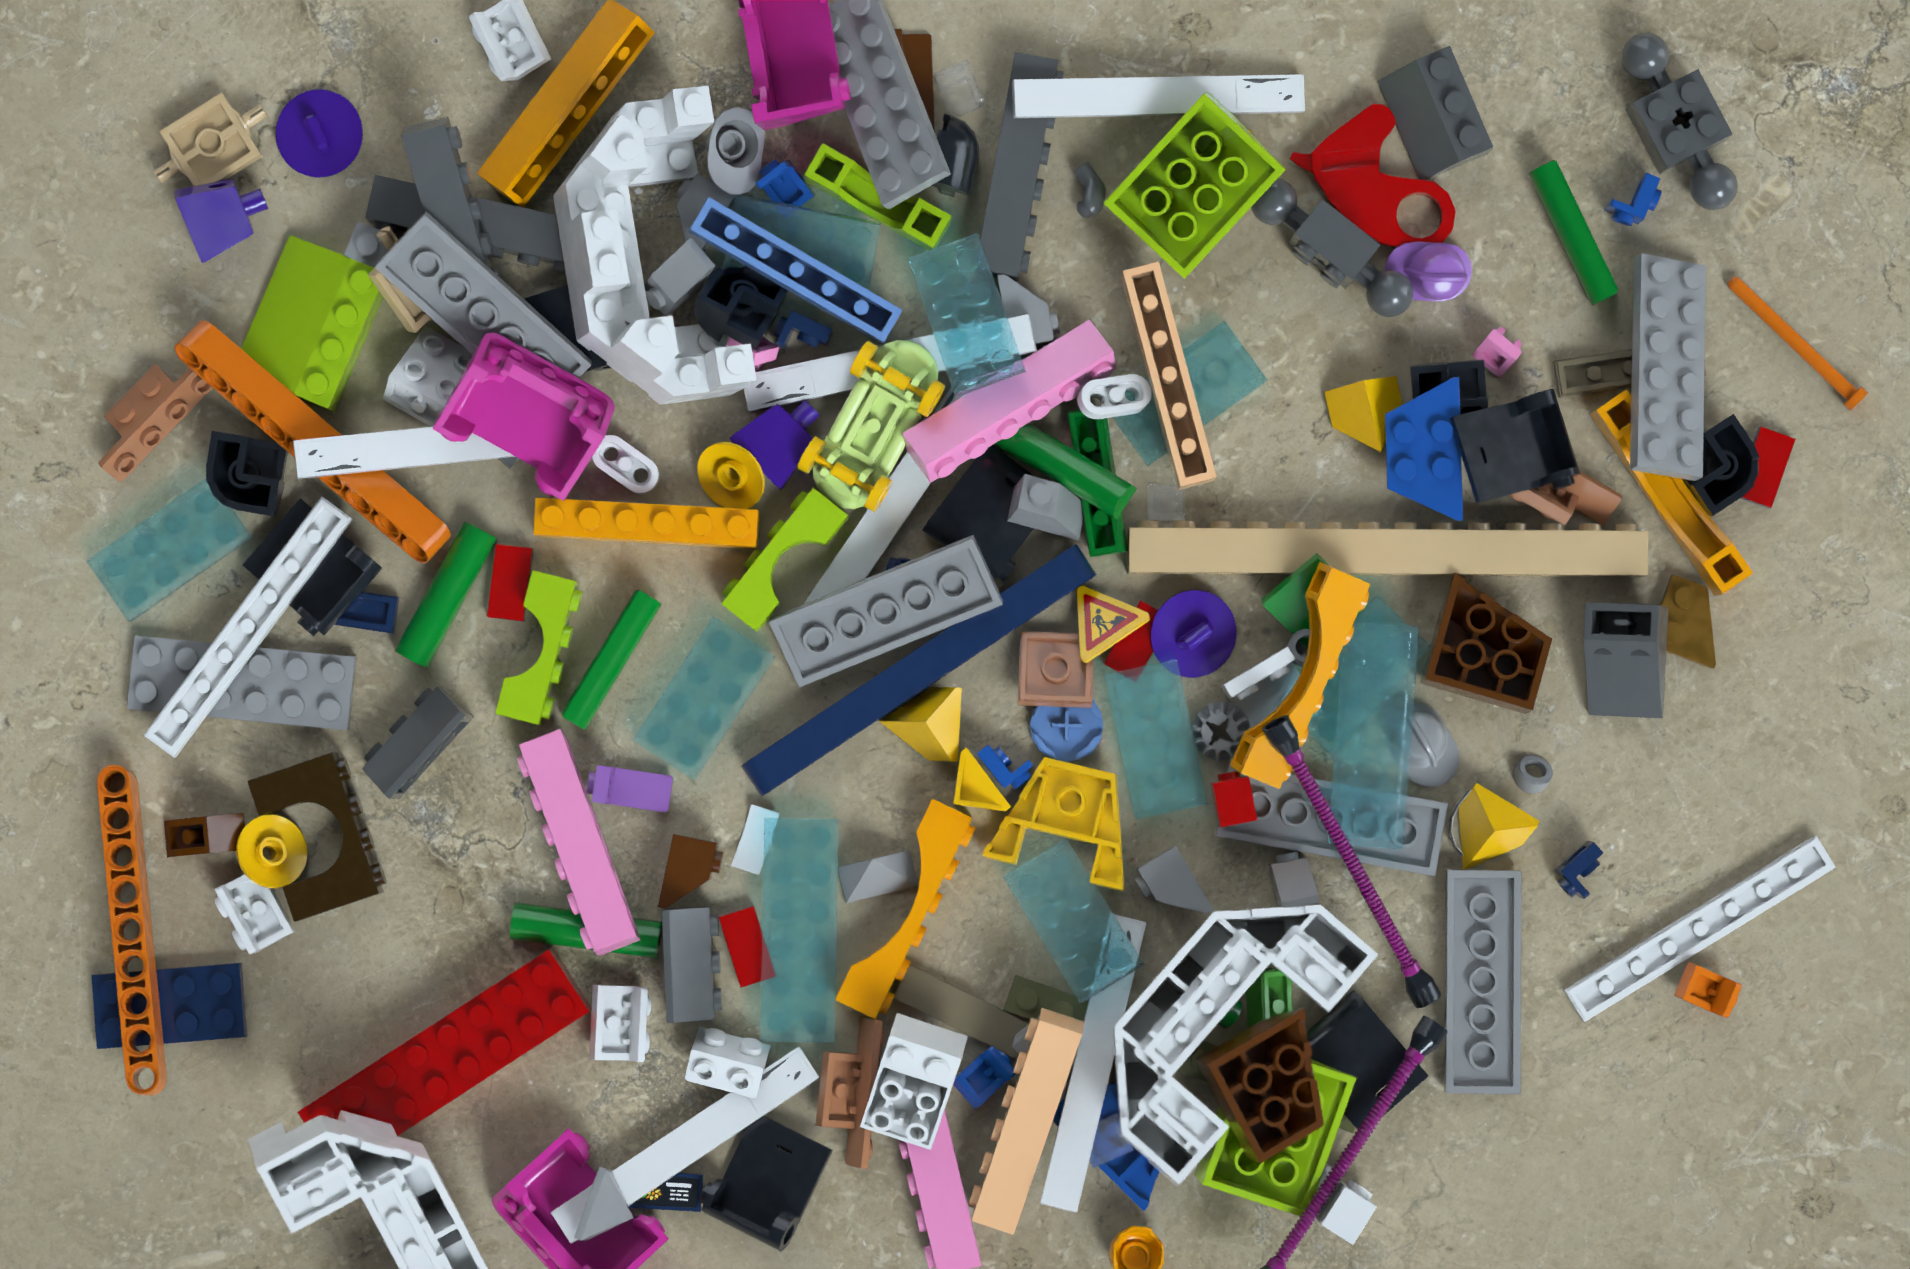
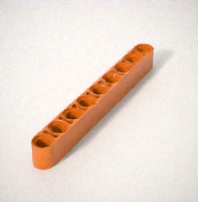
M200 320L175 345V352L185 365L294 458V440L342 436L210 322ZM383 470L318 477L405 553L420 563H427L451 536L449 528L441 519Z
M109 765L100 771L97 777V789L125 1078L127 1086L132 1092L139 1095L153 1096L159 1094L164 1089L167 1082L139 788L137 778L131 771L119 765ZM117 774H123L125 777L123 789L118 792H112L110 789L111 779ZM126 810L129 815L127 825L124 828L116 829L113 823L115 815L119 811ZM124 847H130L133 853L131 861L127 865L120 866L117 861L118 852ZM133 883L136 888V895L131 902L124 903L120 896L121 890L125 885ZM136 920L140 926L139 934L134 939L128 940L125 937L124 928L127 923ZM140 957L143 961V970L138 976L131 977L128 972V964L133 958ZM143 994L147 1000V1007L142 1013L135 1014L131 1007L132 1000L135 996ZM147 1031L151 1042L145 1051L140 1052L135 1046V1038L140 1032ZM149 1068L154 1073V1082L149 1088L143 1089L138 1081L139 1075L144 1069Z

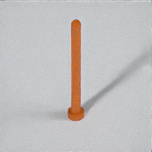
M1734 276L1727 283L1728 288L1846 399L1843 405L1849 411L1868 394L1862 386L1856 389L1739 277Z

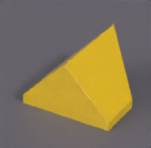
M1391 376L1362 380L1325 391L1324 395L1332 428L1381 452L1386 444L1385 414L1403 405L1397 377Z
M931 687L879 720V722L927 760L958 762L962 688Z
M967 748L961 751L953 804L998 811H1007L1011 808Z
M1476 783L1458 808L1461 852L1464 854L1462 855V869L1467 870L1522 846L1537 828L1540 821Z

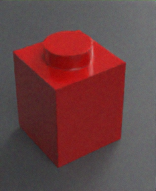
M1238 771L1218 774L1219 782L1210 783L1218 827L1257 821L1250 778L1248 776L1240 778V772Z

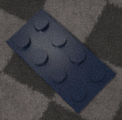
M242 963L156 969L164 1044L247 1037ZM132 971L129 974L131 977H136L142 971ZM115 973L91 975L97 1049L122 1047ZM143 994L135 996L132 1000L131 1007L135 1014L142 1013L147 1007V1000ZM147 1031L140 1032L135 1038V1046L150 1045L151 1038Z

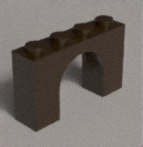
M334 752L247 781L259 816L270 815L310 802L327 808L340 823L343 833V846L337 861L321 874L283 886L294 922L384 893L382 885L386 884V877L381 864H374L370 852L371 849L375 848L371 832L368 827L362 828L358 816L363 813L360 799L356 792L351 794L347 779L351 778L348 763L345 757L339 759L338 753Z

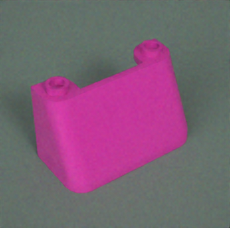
M738 0L741 8L738 9L739 17L743 19L754 84L752 95L759 100L756 104H751L754 123L763 130H769L844 109L845 101L851 100V93L847 78H841L828 0Z
M486 333L436 419L433 430L439 432L445 439L452 442L467 441L472 433L537 468L534 478L539 489L547 495L555 496L564 501L604 439L615 405L607 394L502 335Z
M569 1128L491 1200L498 1214L548 1269H638L669 1239L664 1234L665 1229L654 1216L638 1215L635 1217L632 1213V1219L587 1241L578 1240L573 1244L569 1242L551 1212L593 1185L597 1175L587 1164V1161L590 1159L588 1152L590 1146L580 1134L573 1133Z

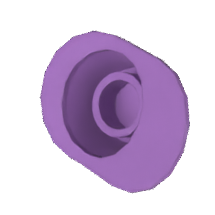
M1404 243L1392 251L1384 267V270H1396L1407 276L1413 286V300L1446 301L1454 299L1463 293L1469 285L1472 275L1471 261L1466 252L1456 245L1447 243Z

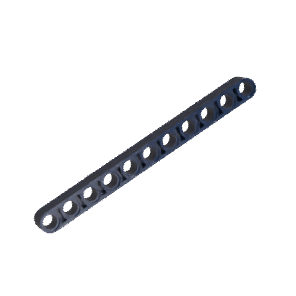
M1075 544L1002 592L1000 595L1003 605L952 625L741 765L742 769L760 796H764L1097 575L1078 545Z

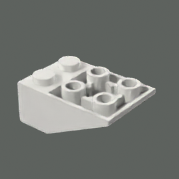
M897 1013L860 1127L931 1150L968 1036Z

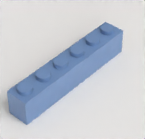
M710 197L706 200L688 231L695 237L879 344L885 342L902 312V309Z

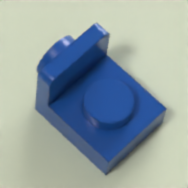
M987 745L977 753L978 757L1003 788L1011 784L1016 789L1032 776L1028 771L1033 766L1030 760H1027L1011 773L1007 767L1012 762L999 746L992 750Z

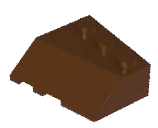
M1454 573L1439 612L1420 684L1527 714L1533 710L1552 638L1517 614L1511 613L1495 602L1492 597L1484 592H1480L1467 583L1464 578Z
M1304 1007L1260 1021L1195 1059L1246 1156L1258 1163L1264 1162L1324 1126L1317 1080L1314 1079L1311 1062V1044L1306 1033L1305 1021L1307 1020Z

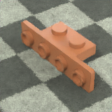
M154 364L104 416L121 434L122 438L98 462V465L117 481L122 482L160 444L174 427L186 417L201 399L212 390V387L190 368L174 382L159 366Z
M1581 471L1580 475L1574 477V485L1554 490L1551 484L1510 495L1514 500L1525 502L1539 510L1546 518L1556 520L1563 525L1567 524L1574 509L1601 524H1606L1622 499L1620 493Z
M869 1017L860 1018L856 1053L823 1051L815 1124L820 1127L847 1128L848 1139L845 1163L860 1169H867L868 1160L873 1153L871 1130L862 1128L860 1125L879 1069L880 1048L883 1046L885 1038L882 1020Z

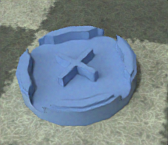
M1093 699L1092 708L1036 706L1030 721L1032 740L1039 751L1051 759L1063 762L1079 761L1091 754L1101 741L1103 731L1101 711Z

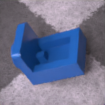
M775 159L759 172L763 178L755 183L759 189H763L785 218L816 195L790 160L783 161L780 164Z
M1646 173L1640 179L1630 205L1611 199L1607 203L1605 211L1611 213V219L1626 226H1632V223L1639 224L1644 220L1648 209L1654 211L1662 193V190L1657 189L1661 178Z
M991 1046L977 1056L955 1077L953 1085L971 1106L977 1109L1016 1074L1013 1073L1014 1068L1009 1057L1004 1052Z

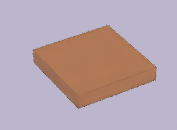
M1020 631L1018 705L1092 708L1093 659L1088 663L1082 662L1080 658L1079 633Z

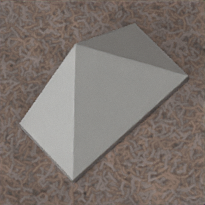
M910 850L838 867L846 903L918 886Z
M599 1166L574 1236L575 1239L587 1241L633 1218L612 1170Z

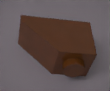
M244 813L164 821L167 857L236 851L239 834L245 827Z
M673 834L658 907L668 908L712 878L713 872H720L724 852L717 851L719 843Z

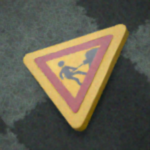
M1079 586L1077 588L1080 658L1082 662L1088 663L1150 620L1148 612L1085 586Z

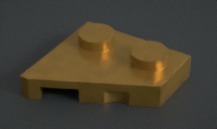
M1673 574L1670 576L1660 603L1661 606L1668 607L1666 652L1714 669L1716 657L1708 587Z

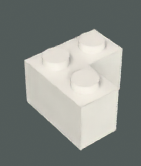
M1328 1164L1325 1165L1316 1191L1321 1187L1320 1185L1326 1179V1176H1329L1328 1172L1331 1171L1332 1167ZM1350 1179L1347 1185L1341 1181L1339 1185H1336V1189H1333L1334 1192L1330 1198L1328 1197L1329 1200L1325 1201V1206H1323L1322 1210L1320 1209L1321 1212L1317 1213L1318 1217L1315 1219L1322 1226L1354 1245L1377 1206L1370 1200L1373 1194Z

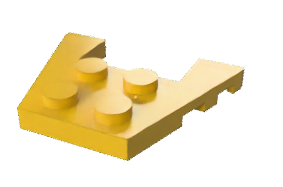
M1044 757L1020 793L1019 800L1000 824V829L991 843L987 844L982 856L1017 865L1026 829L1098 845L1089 882L1094 885L1123 891L1125 885L1117 775Z

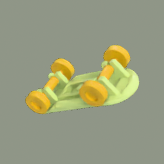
M896 340L886 343L880 348L867 341L862 346L849 373L858 377V380L825 440L815 436L800 458L797 468L807 474L813 468V478L817 489L824 497L838 507L845 509L865 507L872 512H876L892 485L893 480L888 477L905 448L902 433L917 425L922 415L928 417L945 389V385L938 381L939 373L936 361L931 353L920 344L910 340Z

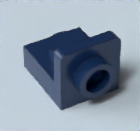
M791 311L788 318L781 317L773 336L778 338L776 345L782 350H785L793 331L799 333L796 338L797 340L817 348L819 343L825 346L828 345L833 331L816 321Z
M1587 841L1555 869L1561 877L1557 880V883L1571 898L1575 894L1582 899L1590 895L1576 877L1581 874L1584 878L1599 866L1600 862L1597 859L1603 852L1595 842Z

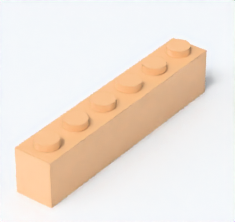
M1159 261L1123 270L1121 281L1148 382L1152 390V397L1177 490L1214 481L1217 476Z
M1044 1008L1041 1009L1038 1020L1030 1019L1024 1038L1030 1041L1027 1053L1019 1052L1013 1073L1019 1075L1015 1087L1010 1085L1007 1087L1002 1102V1107L1008 1108L1004 1120L997 1118L990 1140L996 1141L993 1153L985 1152L979 1173L985 1175L982 1186L974 1185L968 1206L974 1208L971 1221L1014 1235L1083 1034L1084 1021Z

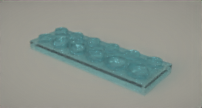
M1354 622L1353 635L1348 644L1343 645L1330 809L1344 831L1343 834L1348 838L1350 846L1403 850L1420 627ZM1328 835V844H1335L1330 839V835Z
M764 818L760 1041L834 1042L839 819Z

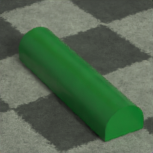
M1552 160L1529 172L1528 174L1591 305H1596L1617 295L1618 287L1557 161Z
M1080 409L1067 412L1073 449L1116 475L1108 419L1089 418ZM1081 498L1089 556L1102 557L1128 552L1123 514L1121 513L1116 520Z
M1027 423L1019 428L1012 437L1001 439L995 443L1001 450L1050 480L1060 483L1073 494L1116 520L1137 490L1132 484L1031 423Z
M466 521L463 522L394 650L395 652L425 668H429L497 541L496 537Z
M639 589L634 591L561 712L563 718L584 730L587 729L662 603Z
M515 902L510 923V939L586 949L579 930L585 927L581 914L574 915L571 909ZM633 918L641 940L611 951V953L657 959L662 921Z

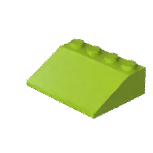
M1205 92L1108 197L1104 204L1185 279L1281 176L1286 168L1232 113L1209 92Z
M289 235L241 349L298 398L335 413L384 298L368 276L374 267Z
M1311 1059L1314 1079L1317 1080L1324 1126L1262 1163H1258L1246 1156L1219 1105L1216 1116L1226 1123L1229 1128L1199 1161L1194 1175L1202 1185L1297 1216L1302 1215V1212H1305L1304 1209L1306 1207L1308 1208L1307 1204L1313 1199L1312 1197L1317 1190L1356 1077Z

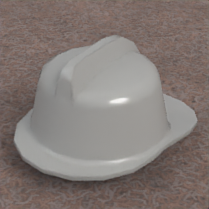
M734 107L723 111L716 118L706 138V150L708 153L707 169L711 180L720 190L729 195H742L749 192L756 185L755 183L760 175L765 132L754 123L753 113L745 108Z
M1408 703L1397 708L1388 719L1385 737L1403 771L1412 782L1423 787H1437L1446 784L1455 775L1459 766V751L1441 717L1431 707L1422 703Z

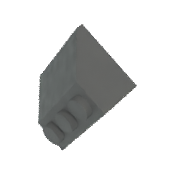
M1450 46L1419 58L1378 80V85L1388 108L1395 116L1396 127L1420 180H1428L1487 155L1493 149L1492 142Z
M437 686L433 691L428 687L414 702L418 708L409 718L402 715L389 729V732L393 735L384 745L378 742L364 757L367 763L362 770L389 799H400L474 718L442 687Z
M711 906L666 908L662 910L666 1022L679 1023L715 1019L716 1011L722 1010L721 988H715L714 974L721 973L720 951H713L712 936H719L718 914H711Z

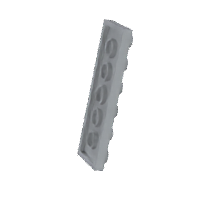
M837 0L830 4L829 7L841 78H847L851 93V100L845 101V110L881 204L890 209L951 175L883 0Z
M427 211L375 265V268L472 355L486 333H497L578 378L592 365V360Z
M1643 253L1634 257L1630 470L1692 481L1703 478L1705 265Z
M971 535L771 617L769 624L798 686L802 687L1003 605V600L974 535Z
M134 636L127 709L161 712L212 643ZM258 647L206 717L350 730L357 657Z
M1228 763L1227 773L1237 771L1229 766L1230 763ZM1240 773V778L1247 777L1246 775ZM1291 774L1286 781H1283L1280 789L1249 777L1257 821L1225 827H1218L1217 824L1215 836L1342 859L1339 851H1337V847L1334 846L1335 843L1330 839V835H1328V831L1325 829L1326 827L1323 826L1319 815L1316 813L1317 811L1312 806L1296 775ZM1319 779L1314 780L1317 782L1321 793H1323L1335 818H1337V822H1339L1341 829L1344 831L1343 834L1346 835L1350 846L1353 847L1352 850L1355 851L1359 862L1435 876L1448 803Z
M1446 870L1445 1029L1448 1033L1445 1036V1093L1520 1094L1522 871Z

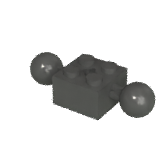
M1653 33L1636 34L1624 45L1622 63L1625 70L1631 76L1640 80H1646L1652 93L1633 102L1626 109V112L1659 175L1688 160L1694 172L1690 181V192L1694 201L1707 210H1719L1728 206L1737 193L1738 183L1736 176L1727 166L1714 163L1707 150L1724 142L1732 135V132L1699 69L1671 82L1665 71L1669 62V50L1664 40ZM1676 115L1685 120L1684 127L1673 124L1672 120Z
M1278 178L1251 207L1253 214L1259 221L1268 225L1284 223L1293 230L1295 234L1288 243L1293 247L1291 253L1305 265H1309L1312 262L1321 269L1320 276L1334 288H1338L1341 285L1346 289L1353 280H1356L1366 288V299L1370 308L1375 313L1384 317L1398 316L1404 313L1411 305L1413 286L1408 277L1396 270L1380 272L1368 261L1380 247V244L1323 199L1311 214L1308 215L1297 206V194L1291 184Z

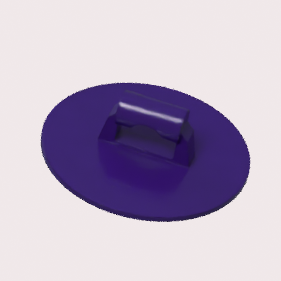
M310 90L297 95L283 108L276 124V143L281 156L291 168L309 177L322 178L340 173L355 160L362 145L363 126L357 110L345 97L329 90Z
M1188 590L1169 598L1157 611L1151 626V645L1158 661L1170 672L1188 678L1203 677L1219 669L1230 657L1237 636L1236 622L1227 604L1216 595L1202 590Z

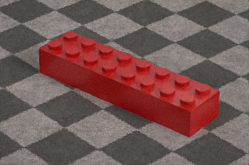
M554 948L548 949L297 1113L303 1122L306 1123L319 1115L338 1120L342 1110L392 1124L396 1135L399 1136L589 1013L592 1007Z

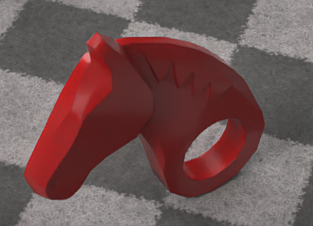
M1374 103L1365 108L1330 134L1311 154L1292 152L1290 160L1313 174L1330 204L1381 245L1397 248L1404 243L1410 242L1443 243L1453 230L1456 210L1447 191L1434 181L1396 177L1379 171L1382 143L1392 132L1396 124L1395 116L1383 104ZM1412 195H1424L1436 204L1440 213V221L1432 235L1416 238L1406 234L1399 227L1396 218L1397 208L1404 198Z

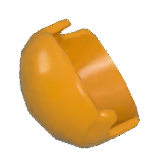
M1130 1226L1118 1232L1110 1243L1108 1253L1112 1269H1161L1164 1264L1163 1242L1153 1232L1152 1228L1147 1226Z

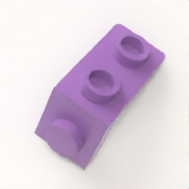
M597 765L596 772H589L586 793L592 794L591 802L667 812L669 810L673 777Z

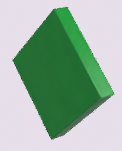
M1318 553L1313 555L1261 599L1262 605L1292 634L1302 629H1310L1305 594L1319 562L1329 565ZM1309 638L1300 639L1299 641L1308 649Z

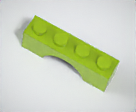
M824 143L820 146L804 174L807 183L931 253L935 252L951 224V215L919 197L912 196L890 209L882 206L870 173L854 160Z
M814 488L809 493L803 490L790 506L794 511L786 522L780 519L767 535L771 541L763 552L757 548L744 564L748 568L740 581L734 577L721 593L725 597L721 604L757 633L780 605L772 582L773 571L779 558L787 550L799 544L815 543L827 546L849 518L844 511Z
M532 570L523 606L534 614L542 627L544 637L543 649L539 659L529 670L517 676L504 678L495 714L537 725H542L543 719H550L555 698L549 697L553 683L559 684L564 668V662L559 661L562 647H569L573 634V627L568 626L572 611L578 612L583 591L577 590L578 582Z

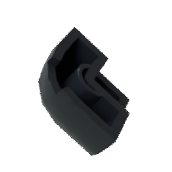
M944 113L942 130L938 131L937 140L951 175L931 186L940 188V194L951 197L955 196V192L969 195L976 166H978L979 144L974 131L965 121Z
M745 265L743 268L728 267L722 269L718 267L711 274L695 301L694 314L701 328L716 341L720 342L725 334L743 344H751V348L756 350L778 315L788 290Z
M1483 359L1434 362L1410 366L1413 399L1452 377H1459L1460 415L1488 408Z
M1734 414L1703 433V478L1696 481L1682 479L1709 516H1714L1743 497L1754 486L1758 475L1759 454L1754 443Z
M212 431L206 463V482L213 496L224 506L237 511L276 516L285 485L283 480L288 452L277 442Z

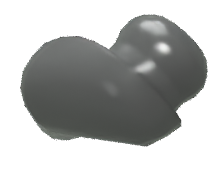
M1086 162L1073 173L1085 188L1082 201L1077 203V211L1083 218H1091L1094 214H1099L1103 209L1106 187L1089 162Z

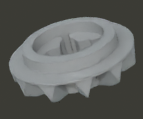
M1214 702L1208 704L1196 714L1191 730L1194 744L1202 752L1203 756L1216 761H1223L1233 758L1244 732L1251 727L1246 714L1239 707L1229 702ZM1229 718L1230 721L1227 724L1226 732L1234 741L1221 738L1212 744L1215 731L1208 722L1219 726Z

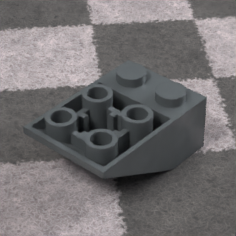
M1585 602L1584 653L1589 715L1663 719L1668 607L1645 604Z

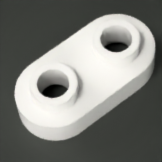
M1128 374L1089 381L1079 392L1077 401L1084 415L1092 419H1104L1139 413L1150 402L1152 390L1146 379L1136 374ZM1125 392L1132 393L1135 401L1128 400ZM1090 397L1097 398L1100 401V406H1094L1090 401Z
M606 435L592 456L595 465L633 493L647 494L654 490L659 482L660 475L656 464L618 436ZM609 448H615L618 451V457L614 461H607L605 459V452ZM644 469L648 473L647 480L642 483L636 482L634 478L636 471Z

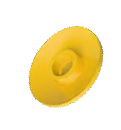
M718 442L706 448L699 457L697 474L700 484L715 503L724 508L748 509L760 500L765 488L764 474L758 461L745 448L731 442Z
M278 815L257 817L245 825L237 840L236 854L242 871L251 881L262 887L281 888L289 885L302 874L306 866L308 851L305 838L299 828L284 817ZM263 848H267L270 850V860H267L264 857L262 851Z

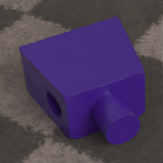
M224 180L174 191L175 200L201 263L212 259L250 237L254 231L249 216L269 209L261 188L240 196L234 180Z
M806 400L790 415L779 404H776L737 431L729 439L732 443L749 451L758 461L763 474L781 491L797 470L801 456L813 439L805 430L820 414Z

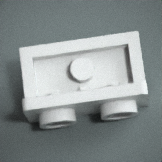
M502 0L485 12H474L469 15L473 25V35L482 44L489 58V67L500 81L519 80L551 60L523 0Z
M245 874L225 885L215 888V892L218 895L214 899L215 904L224 918L229 916L235 927L232 935L242 951L247 949L249 954L257 953L295 932L272 888L262 887L254 883Z
M593 985L589 1059L644 1062L645 1053L648 1052L650 1044L649 1035L646 1032L647 1016L651 1011V998L648 995L647 987L635 985Z
M699 1027L691 1050L685 1079L697 1084L756 1098L771 1045L761 1043L754 1038H741L726 1034L716 1028L707 1029Z

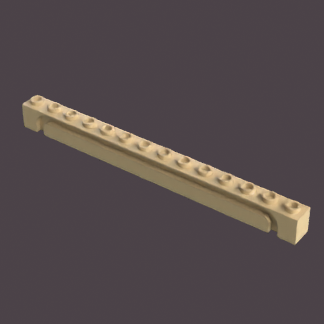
M1136 521V528L1129 527L1128 574L1291 575L1313 555L1318 553L1331 567L1350 575L1453 576L1456 573L1459 576H1648V531H1638V524H1616V531H1601V524H1579V530H1564V525L1561 523L1542 524V530H1527L1526 523H1506L1505 530H1490V523H1468V530H1453V523H1431V529H1417V523L1399 522L1394 523V529H1380V523L1359 522L1357 523V529H1343V522H1321L1320 529H1306V522H1284V528H1269V522L1252 521L1247 522V528H1232V522L1212 521L1210 522V528H1195V521H1173V528H1158V521Z

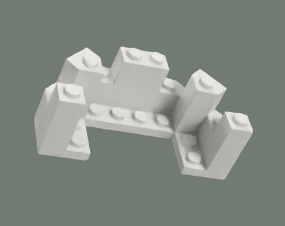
M709 86L672 89L662 99L625 103L610 118L569 176L553 195L577 342L603 358L607 365L628 381L637 384L648 393L650 398L660 405L731 396L757 381L751 344L726 347L725 334L720 342L707 335L699 324L674 327L673 315L656 318L649 317L628 187L685 181L687 178L693 180L696 174H698L693 140L714 123Z
M1322 905L1213 912L1114 1025L1115 1071L1121 1136L1149 1160L1148 1162L1175 1186L1180 1185L1229 1126L1175 1080L1172 1075L1270 964H1273L1325 1011L1329 1012L1378 954Z
M341 1110L338 1120L319 1115L287 1132L281 1121L248 1139L256 1168L291 1233L362 1197L399 1269H488L467 1225L423 1143L398 1137L392 1124Z

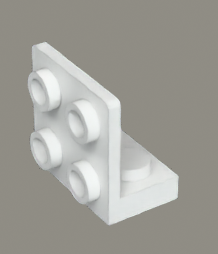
M424 327L389 375L383 400L433 427L470 361L472 354L463 346L435 330Z
M1288 647L1283 648L1221 685L1230 703L1239 707L1246 714L1251 728L1262 722L1279 707L1289 695L1300 676L1292 662L1295 658ZM1319 709L1316 713H1313L1312 717L1319 714L1321 712V709Z

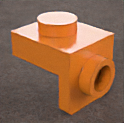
M1688 962L1674 996L1704 1010L1728 1018L1737 1003L1742 985Z

